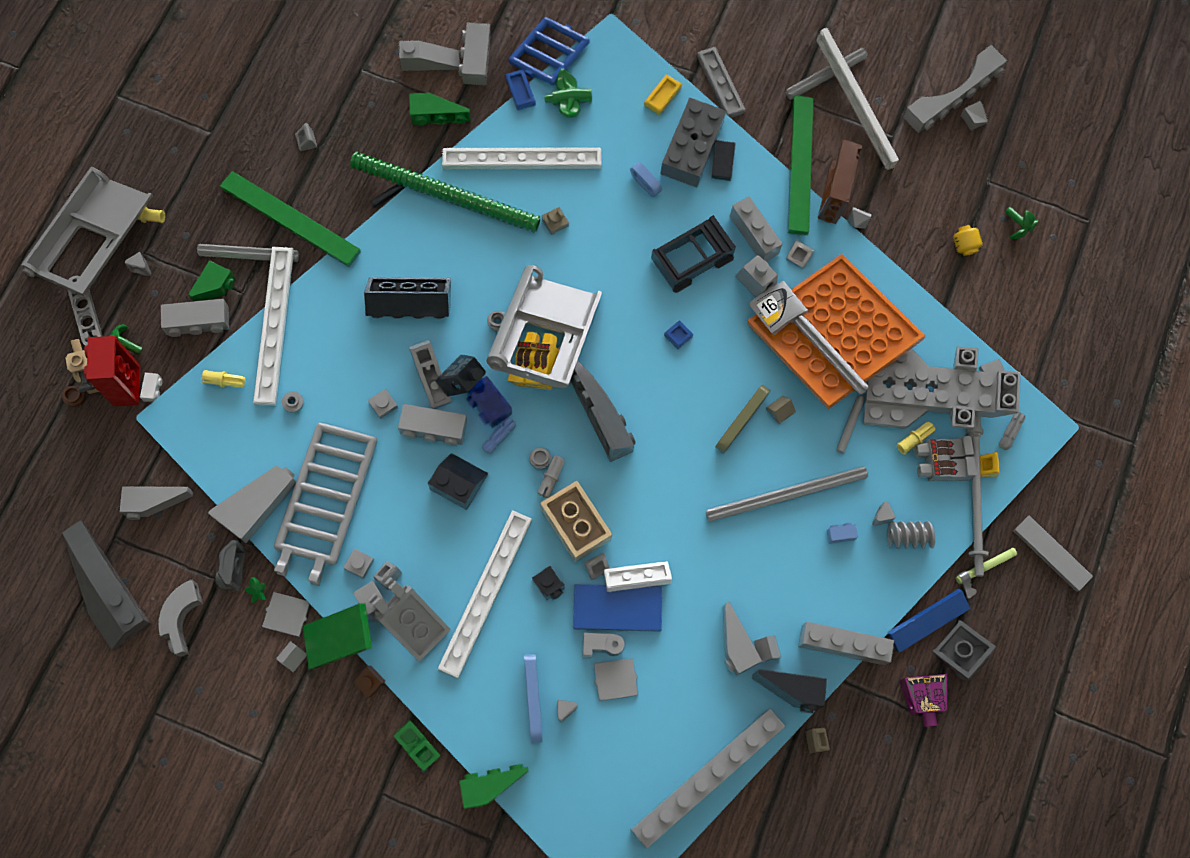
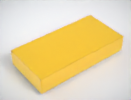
M666 74L644 101V106L661 115L680 91L682 84Z

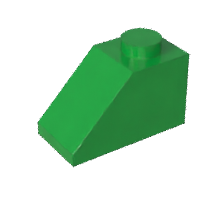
M209 261L188 295L193 302L223 297L227 294L228 290L230 291L234 287L235 277L231 270Z

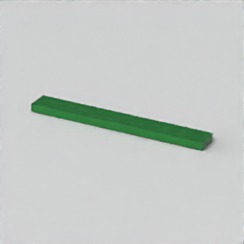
M794 95L788 233L807 236L810 220L813 98Z
M233 171L220 185L221 189L348 267L361 253V250L355 245Z

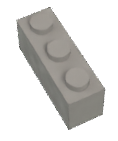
M467 23L466 30H463L462 42H465V47H461L463 64H459V76H462L463 84L486 85L491 39L490 24Z
M750 196L732 205L730 218L755 254L765 261L778 255L783 243Z
M224 299L161 305V328L166 335L171 337H178L181 334L187 333L199 335L202 332L208 331L220 333L223 330H229V307Z
M403 404L398 429L400 434H403L402 436L408 439L420 437L432 443H435L437 440L443 441L444 444L449 446L463 445L467 416Z

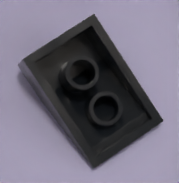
M761 669L752 675L754 681L791 706L800 708V712L813 713L825 706L827 678Z

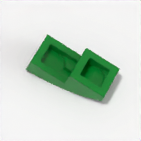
M411 720L393 734V737L423 771L440 757V754Z

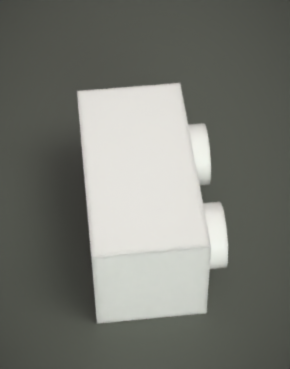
M145 373L140 395L144 402H154L160 396L159 389L162 386L163 380L159 374Z

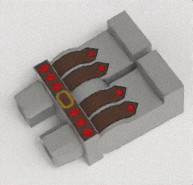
M971 436L957 439H929L926 443L914 447L915 457H925L926 464H919L917 466L918 477L928 478V481H970L977 476L975 458L971 457L974 455Z

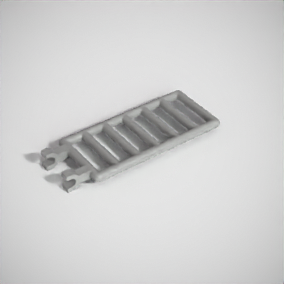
M317 423L274 544L275 550L282 551L274 570L278 575L286 577L293 554L315 560L308 581L319 586L325 564H336L377 444L376 437L325 423ZM326 432L367 443L365 453L361 455L320 444L322 433ZM316 451L361 463L357 475L312 463ZM309 471L353 482L351 494L305 483ZM302 491L347 502L344 515L298 503ZM295 511L341 523L337 535L291 523ZM288 531L334 543L330 555L285 544Z

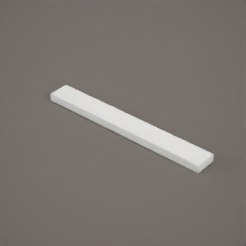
M824 28L820 31L816 41L887 170L892 169L899 159L828 28Z
M443 148L442 167L443 169H601V148Z
M272 247L253 401L255 405L276 406L294 255L293 248Z
M512 510L438 670L459 679L532 522L531 518Z

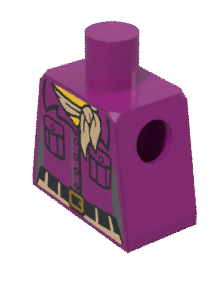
M947 674L901 679L900 684L910 714H922L924 727L938 726L936 713L947 710Z

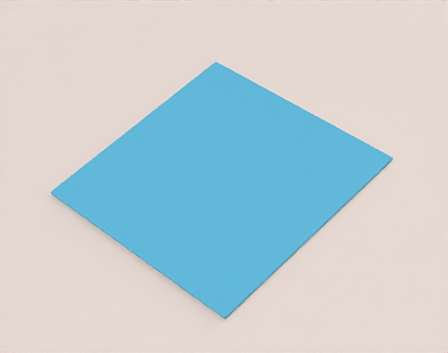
M609 14L584 35L589 38L590 43L567 69L575 77L577 88H591L592 102H578L581 110L576 117L567 118L559 112V105H553V102L545 103L544 95L552 94V91H558L556 83L550 85L535 77L529 82L536 101L535 106L517 111L514 100L511 97L453 147L601 148V169H443L441 157L422 173L424 177L428 176L429 179L434 178L435 181L440 180L441 183L445 182L447 185L457 186L458 189L462 188L464 191L474 192L476 196L479 194L482 198L485 196L488 200L490 198L493 199V202L499 201V204L505 203V206L510 205L511 208L522 209L523 212L527 211L528 214L539 215L541 220L535 233L531 232V230H525V227L521 229L519 225L517 227L513 223L510 225L508 221L496 220V217L491 218L490 215L479 214L478 211L474 212L473 209L462 208L461 205L457 206L455 203L445 202L443 198L440 200L437 196L434 198L432 194L428 196L426 192L423 194L420 193V190L417 192L414 188L409 189L407 186L345 238L346 241L361 250V253L350 267L327 254L290 285L276 406L255 405L253 403L264 307L139 413L136 419L216 505L276 465L281 469L284 467L289 469L294 474V480L297 481L317 423H325L376 437L377 444L336 564H325L322 579L318 586L308 581L315 560L292 554L285 578L324 618L359 604L353 592L372 581L387 603L395 594L376 581L373 576L386 561L399 568L402 574L396 582L401 587L409 585L451 630L419 662L380 622H371L368 618L372 648L360 652L358 655L368 666L371 665L385 680L384 683L470 774L478 773V777L485 776L488 770L500 768L501 772L510 771L509 766L523 764V768L528 767L529 772L499 795L495 801L549 858H678L813 714L800 712V708L791 706L754 681L752 675L761 669L827 678L826 700L862 661L798 647L802 625L805 622H811L884 638L888 634L887 632L892 630L974 542L972 479L970 481H928V478L918 477L917 466L919 464H926L925 457L916 458L914 448L907 452L906 455H903L896 446L897 443L908 437L911 431H916L926 422L932 423L936 430L924 439L923 443H926L929 439H957L968 436L966 435L967 428L952 427L950 415L937 412H927L906 429L863 425L864 400L845 453H838L836 450L857 395L866 397V391L863 394H858L854 390L833 407L827 409L748 326L747 320L756 315L748 303L756 297L735 276L742 267L757 255L730 218L732 205L750 196L783 243L779 254L766 261L778 275L777 284L784 281L792 289L843 254L925 335L924 340L912 349L929 367L953 369L955 352L958 346L978 348L976 371H980L979 367L981 365L998 359L1005 371H1017L842 216L837 224L827 223L824 220L818 219L822 198L810 189L808 235L788 233L790 170L727 114L725 115L717 140L736 143L731 181L711 178L715 145L698 187L661 175L663 159L689 97L715 107L717 106L616 16ZM577 41L570 48L575 49L580 42ZM563 53L556 60L563 63L568 55ZM549 65L542 72L552 76L557 69ZM667 74L681 83L682 88L661 115H658L644 106V101ZM638 162L642 163L661 184L662 191L654 197L644 190L630 172V168ZM560 207L569 222V227L551 235L542 220V215ZM714 215L736 246L734 260L721 268L712 267L693 278L692 284L678 293L673 292L664 276L652 261V250L661 247ZM703 234L695 237L696 242L707 257L716 253ZM796 240L815 250L804 268L786 258ZM690 241L666 254L678 274L704 260L693 242ZM527 265L539 267L543 271L544 280L589 293L602 292L578 361L602 387L618 414L623 415L627 425L625 428L628 433H632L636 442L632 453L615 461H609L571 381L566 388L552 387V390L518 387L507 381L509 373L493 370L487 364V357L498 331H494L488 326V316L494 311H502L506 314L521 275ZM533 271V276L537 277L538 274ZM369 277L451 278L449 317L436 319L425 316L424 318L417 319L413 318V316H404L403 318H393L392 316L373 318L365 316L364 291ZM500 319L494 321L495 324L502 322ZM680 320L693 333V337L677 349L664 336V333ZM526 324L519 341L525 340L527 332H534L540 335L539 343H542L543 335L548 333L557 337V348L562 345L565 336L559 332ZM429 340L441 373L460 355L474 356L486 371L483 378L469 392L450 396L452 402L433 408L467 416L463 445L449 446L444 444L443 441L437 440L435 443H432L420 437L408 439L403 437V434H400L398 425L403 404L432 409L409 350L410 346ZM516 347L510 362L513 365H515L516 363V352L519 349L518 347ZM204 370L221 373L226 371L227 374L243 376L246 378L245 386L243 388L232 386L221 388L220 385L202 383V373ZM1021 374L1019 412L1024 414L1026 418L1021 424V428L1009 450L1000 448L999 442L1003 438V434L1014 414L994 418L981 417L983 435L979 438L980 456L998 452L999 460L998 477H981L982 532L1079 429V426ZM886 382V388H891L892 384ZM907 384V386H905L908 387V390H912L913 386L910 384ZM764 385L771 390L730 447L725 453H722L715 446L758 388ZM928 386V388H926L929 389V392L934 391V388L931 386ZM386 389L398 408L380 419L368 400ZM289 392L299 393L304 401L302 408L294 413L287 412L282 406V398ZM781 396L792 400L796 412L778 424L766 407ZM296 399L289 400V404L296 402ZM507 417L511 418L515 422V427L512 431H508L509 434L498 446H495L496 449L491 454L486 453L482 449V445L486 440L489 441V437L500 425L502 426V422ZM326 432L322 433L319 442L320 444L364 455L367 443ZM536 448L548 450L551 460L553 456H559L565 460L558 476L559 481L555 483L550 497L578 481L612 533V539L577 562H574L540 509V503L547 498L537 494V491L543 481V473L547 472L549 465L544 469H537L531 465L530 454ZM317 451L312 462L356 475L361 465L359 462ZM451 453L488 473L467 510L431 491L428 486V482L439 464ZM860 467H866L868 472L866 479L709 522L706 517L708 509ZM309 471L305 482L346 494H351L354 485L353 482ZM294 488L249 539L275 567L282 551L275 550L274 544ZM302 491L298 502L343 515L347 506V502ZM885 501L889 503L896 517L893 521L897 525L900 521L905 522V524L909 521H912L914 524L917 521L922 523L929 521L935 531L934 548L931 549L929 542H927L926 548L922 549L920 542H918L917 548L914 549L912 542H910L908 549L904 548L903 543H901L899 549L896 548L895 543H892L890 549L887 543V529L890 523L877 526L872 525L879 506ZM513 510L531 518L532 522L459 679L438 670V667ZM295 511L291 522L337 535L341 524L299 511ZM846 523L856 524L858 534L856 540L829 544L827 530L830 526H843ZM288 531L284 542L285 544L330 555L334 544ZM353 549L374 558L364 579L343 568ZM602 553L605 554L610 569L668 561L672 584L652 586L662 587L661 632L573 629L575 584L606 585L604 574L591 580L584 563ZM551 566L560 581L565 584V589L562 590L564 593L555 600L550 598L546 601L532 580V577ZM730 602L754 647V641L767 636H775L781 658L761 662L737 676L734 672L730 673L725 664L727 659L725 657L723 606ZM584 633L619 635L624 640V649L617 656H610L602 652H592L591 658H582ZM535 654L543 740L540 743H531L524 655ZM633 658L634 671L637 675L638 695L599 701L598 688L595 684L594 664ZM558 700L575 702L577 709L563 722H560L558 720ZM771 709L785 727L653 844L645 848L631 829L763 713Z

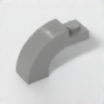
M194 580L181 584L168 596L159 616V634L165 639L170 638L168 640L171 653L179 657L189 654L183 634L184 619L190 610L203 604L198 583Z

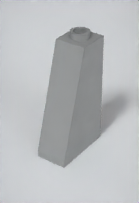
M276 465L212 508L208 514L243 542L247 543L296 484L293 478L294 474L286 467L281 469Z

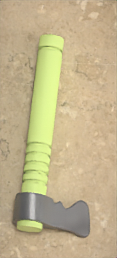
M1011 548L984 562V572L1016 556L1017 551ZM975 567L956 575V581L958 584H961L968 599L977 593V590L973 589L970 583L971 579L976 577Z

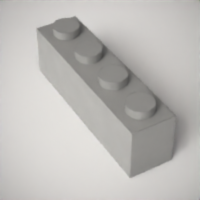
M805 622L801 627L798 647L886 665L891 662L894 640Z

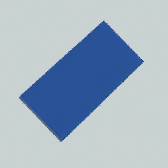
M575 584L573 629L661 632L662 587L650 586L607 592L606 585Z

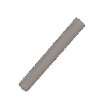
M861 395L856 397L836 451L840 454L845 453L864 403L865 397Z

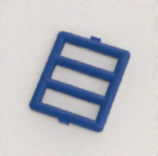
M544 17L509 57L508 62L521 70L523 69L527 76L531 78L534 76L550 85H554L560 69L567 70L588 46L590 40L573 31L571 26L567 24L563 26L548 17ZM548 26L580 43L575 49H572L541 32ZM537 39L568 55V57L562 63L530 45ZM525 52L557 70L550 76L519 60V58Z

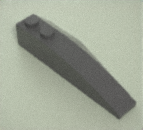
M577 360L570 381L609 461H615L632 453L636 442L632 433H628L625 428L627 425L623 415L618 414L602 387Z
M80 520L62 532L88 615L111 650H115L151 625V623L83 521Z

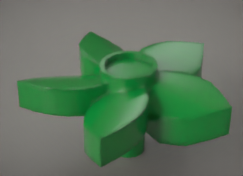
M251 577L250 586L245 589L248 594H252L251 603H255L258 598L266 600L263 594L266 583H260L255 577Z

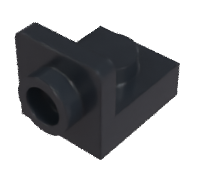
M551 566L532 577V580L546 601L550 598L555 600L564 593L562 590L565 589V584L560 581Z

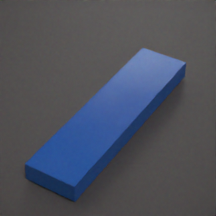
M957 589L887 633L890 639L894 640L893 646L895 650L900 653L968 611L970 607L963 591Z

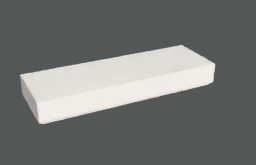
M668 561L604 569L603 573L607 592L672 584Z

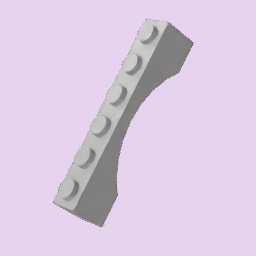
M990 45L977 55L972 64L971 74L962 86L944 95L921 97L907 108L903 118L918 133L924 129H930L938 118L941 120L949 113L950 109L958 108L962 104L963 99L966 97L968 99L971 98L979 87L984 88L991 81V78L1000 76L1004 71L1003 67L1007 60Z

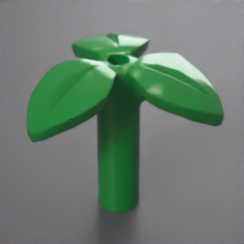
M1011 207L1005 211L1011 219L1021 226L1020 231L1009 237L1012 240L1025 237L1028 231L1031 233L1038 224L1039 220H1035L1034 214L1030 211H1025L1024 218Z
M122 324L114 328L109 336H115L126 349L139 355L143 348L120 336L129 327Z

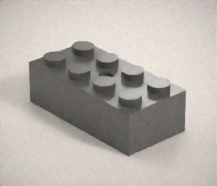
M689 97L663 159L660 174L698 187L724 123L726 110Z

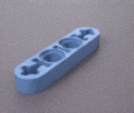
M535 654L524 655L531 743H540L543 740Z

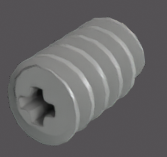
M892 521L887 529L889 548L891 549L892 543H895L896 548L899 549L901 543H903L904 548L908 549L909 543L912 542L913 548L916 549L918 542H920L922 549H925L926 543L929 542L930 548L933 549L935 546L934 528L929 521L924 523L917 521L915 524L912 521L907 522V524L900 521L898 525L895 521Z

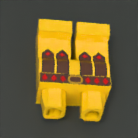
M527 332L525 340L518 342L517 347L519 349L516 352L515 365L549 375L559 353V349L556 348L557 337L553 334L545 333L542 343H539V334ZM509 374L507 380L518 387L552 390L553 387Z

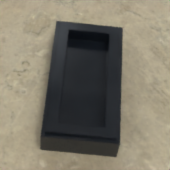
M716 140L711 178L731 181L735 142Z

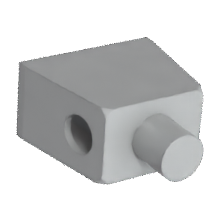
M759 255L742 267L735 276L755 297L775 286L778 279L777 273Z

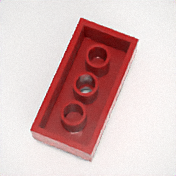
M115 336L88 337V345L85 346V356L87 358V366L84 367L85 378L113 406L140 405L141 365Z

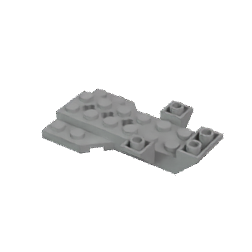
M957 346L953 369L929 367L911 349L867 381L868 389L866 390L863 425L906 429L927 412L949 414L952 427L974 429L975 416L994 418L1019 413L1021 372L999 370L998 373L976 371L978 348ZM886 382L892 384L891 388H886ZM907 384H910L913 386L912 390H908V387L905 386H907ZM928 386H931L934 388V391L929 392V389L926 388H928Z

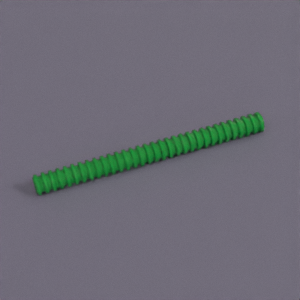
M358 151L351 157L350 166L352 169L356 168L358 171L368 172L369 175L374 174L375 177L385 178L386 181L391 180L392 183L397 182L398 185L403 184V187L414 188L417 192L420 190V193L423 194L426 192L428 196L432 194L434 198L436 196L440 200L443 198L445 202L449 201L451 204L461 205L462 208L467 207L468 210L473 209L474 212L484 213L485 216L490 215L491 218L496 217V220L502 219V222L508 221L510 225L512 223L516 227L519 225L521 229L525 227V230H531L533 233L539 227L541 220L539 215L534 216L533 213L528 214L527 211L523 212L522 209L517 210L516 207L505 206V203L499 204V201L493 202V199L490 198L488 200L485 196L482 198L479 194L476 196L474 192L470 193L468 190L458 189L457 186L453 187L451 184L441 183L440 180L435 181L434 178L429 179L428 176L418 175L417 172L412 173L411 170L406 171V168L400 169V166L395 167L392 163L389 165L386 161L384 163L380 159L377 161L375 157L371 158V156H366L363 153L360 155Z

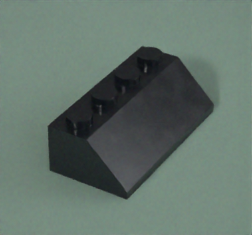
M369 277L364 291L365 316L373 318L413 316V318L417 319L424 318L425 316L436 319L449 317L451 278Z

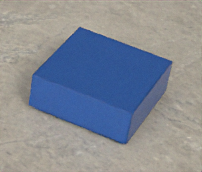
M679 320L664 333V336L679 349L693 337V333Z

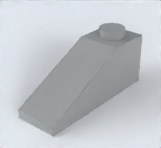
M399 41V59L402 71L459 70V50L422 41Z
M426 340L410 346L409 350L431 408L433 409L452 402L450 396L447 397L435 382L442 373L430 341Z
M122 486L120 513L129 520H140V517H149L193 497V491L189 487Z
M730 602L723 606L725 657L727 659L725 664L730 673L734 672L737 676L759 664L762 660Z

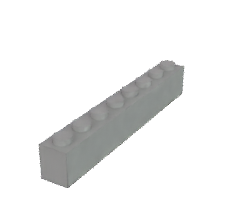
M771 709L767 710L631 829L633 834L645 848H648L779 733L785 725Z

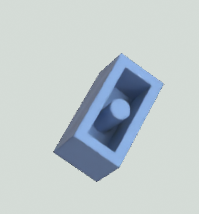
M856 524L832 525L827 530L829 544L853 541L858 538Z

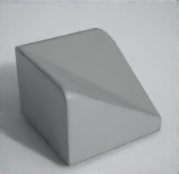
M981 101L966 107L961 114L970 130H974L988 122Z

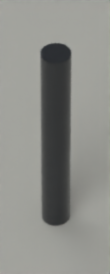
M420 169L415 171L418 175L422 174ZM395 184L372 199L370 203L375 208L405 187H403V184Z

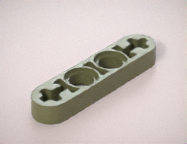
M764 385L758 388L721 437L715 448L722 453L726 452L771 390Z

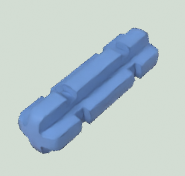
M507 417L502 422V426L500 425L489 437V441L486 440L482 445V449L486 453L491 454L496 449L495 446H498L509 434L508 431H512L515 427V422Z

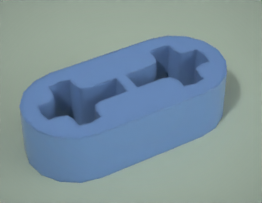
M638 162L630 168L633 178L650 196L654 197L662 191L659 181L642 163Z

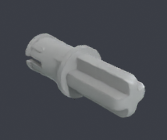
M553 456L547 472L543 473L544 478L537 494L543 495L545 498L550 497L555 483L559 481L558 476L565 462L563 458Z

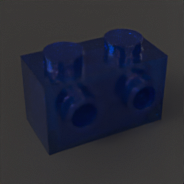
M488 376L482 378L467 392L466 401L472 409L477 408L480 412L478 416L485 425L489 424L491 428H494L512 415V407Z

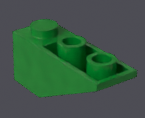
M431 93L409 94L412 125L423 126L435 123L443 125L454 122L458 124L471 122L470 110L466 107Z
M523 764L509 766L510 771L501 772L500 768L488 770L485 776L478 777V773L464 775V780H459L464 809L488 805L528 773V767L523 768Z

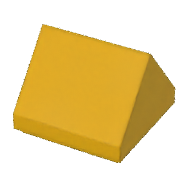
M998 452L981 455L980 477H998Z

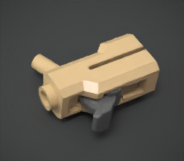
M71 340L74 353L67 355L66 364L67 369L73 374L75 381L80 384L78 391L80 393L87 391L89 394L99 392L84 376L87 358L85 351L82 350L80 340Z

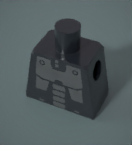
M460 355L435 382L447 397L469 392L483 378L486 371L474 356Z

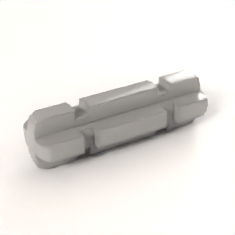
M1019 412L1013 415L1003 434V438L999 442L1000 448L1004 450L1011 448L1013 440H1015L1021 424L1026 418L1024 414Z

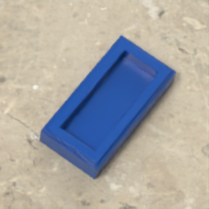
M524 70L505 74V79L517 111L535 106L536 101Z

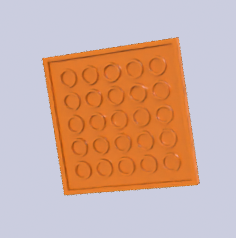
M843 254L791 289L809 311L804 315L806 319L864 382L874 377L925 338V335ZM757 314L747 320L748 326L827 409L833 407L855 390L795 323L792 324L790 322L777 334L773 335Z

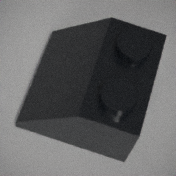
M451 453L439 464L429 480L428 486L431 491L467 510L488 473Z

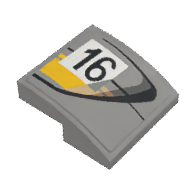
M784 281L769 288L748 303L773 335L777 334L790 322L794 324L798 316H804L809 312Z

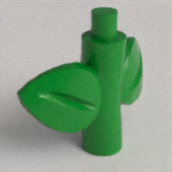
M563 68L558 72L556 79L558 91H552V94L544 95L545 103L553 102V105H559V112L567 118H573L579 114L581 108L578 102H592L591 88H577L575 77Z

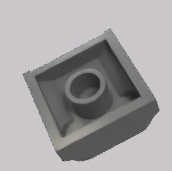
M232 540L220 550L219 571L216 574V585H219L220 589L230 590L231 592H240L246 554V549L237 540Z
M959 620L954 629L932 653L954 670L958 678L970 681L988 662L996 650V646Z

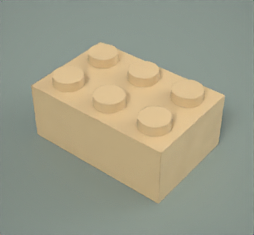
M575 481L540 503L541 511L574 562L582 559L612 539L611 531L578 481Z

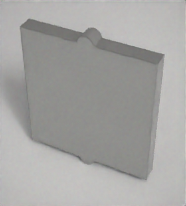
M273 592L269 607L266 608L267 613L262 627L300 637L304 622L308 620L306 616L310 603L303 599Z
M633 658L594 664L595 684L598 688L599 701L638 695L637 675L634 671Z

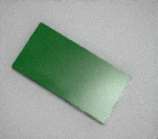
M365 603L356 604L303 626L309 669H317L372 648Z

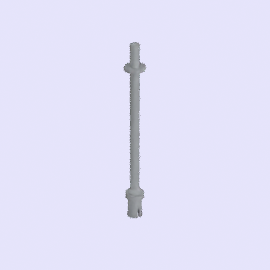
M975 416L974 429H966V435L972 438L974 455L971 457L975 458L977 476L972 479L974 551H970L969 556L974 557L975 576L983 577V557L989 555V552L983 550L979 438L983 435V429L981 428V417Z

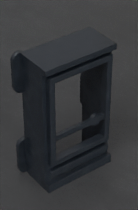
M713 215L708 220L661 247L653 249L651 259L673 292L678 293L690 286L692 279L714 266L721 268L733 261L736 246ZM703 234L716 253L707 257L696 242L695 237ZM689 241L693 242L704 260L678 274L666 254Z

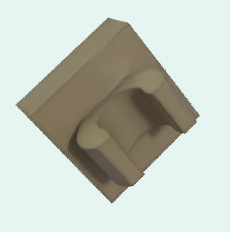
M560 207L542 215V220L551 235L569 227V222Z

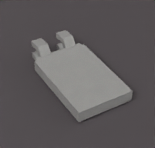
M390 577L384 584L395 595L386 604L376 594H373L368 601L378 610L376 619L420 662L451 629L409 585L401 587Z

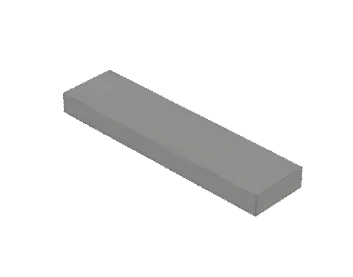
M716 47L698 52L697 57L721 108L726 110V114L730 118L744 114V105Z
M1027 516L1013 530L1076 592L1080 591L1093 577L1031 516Z

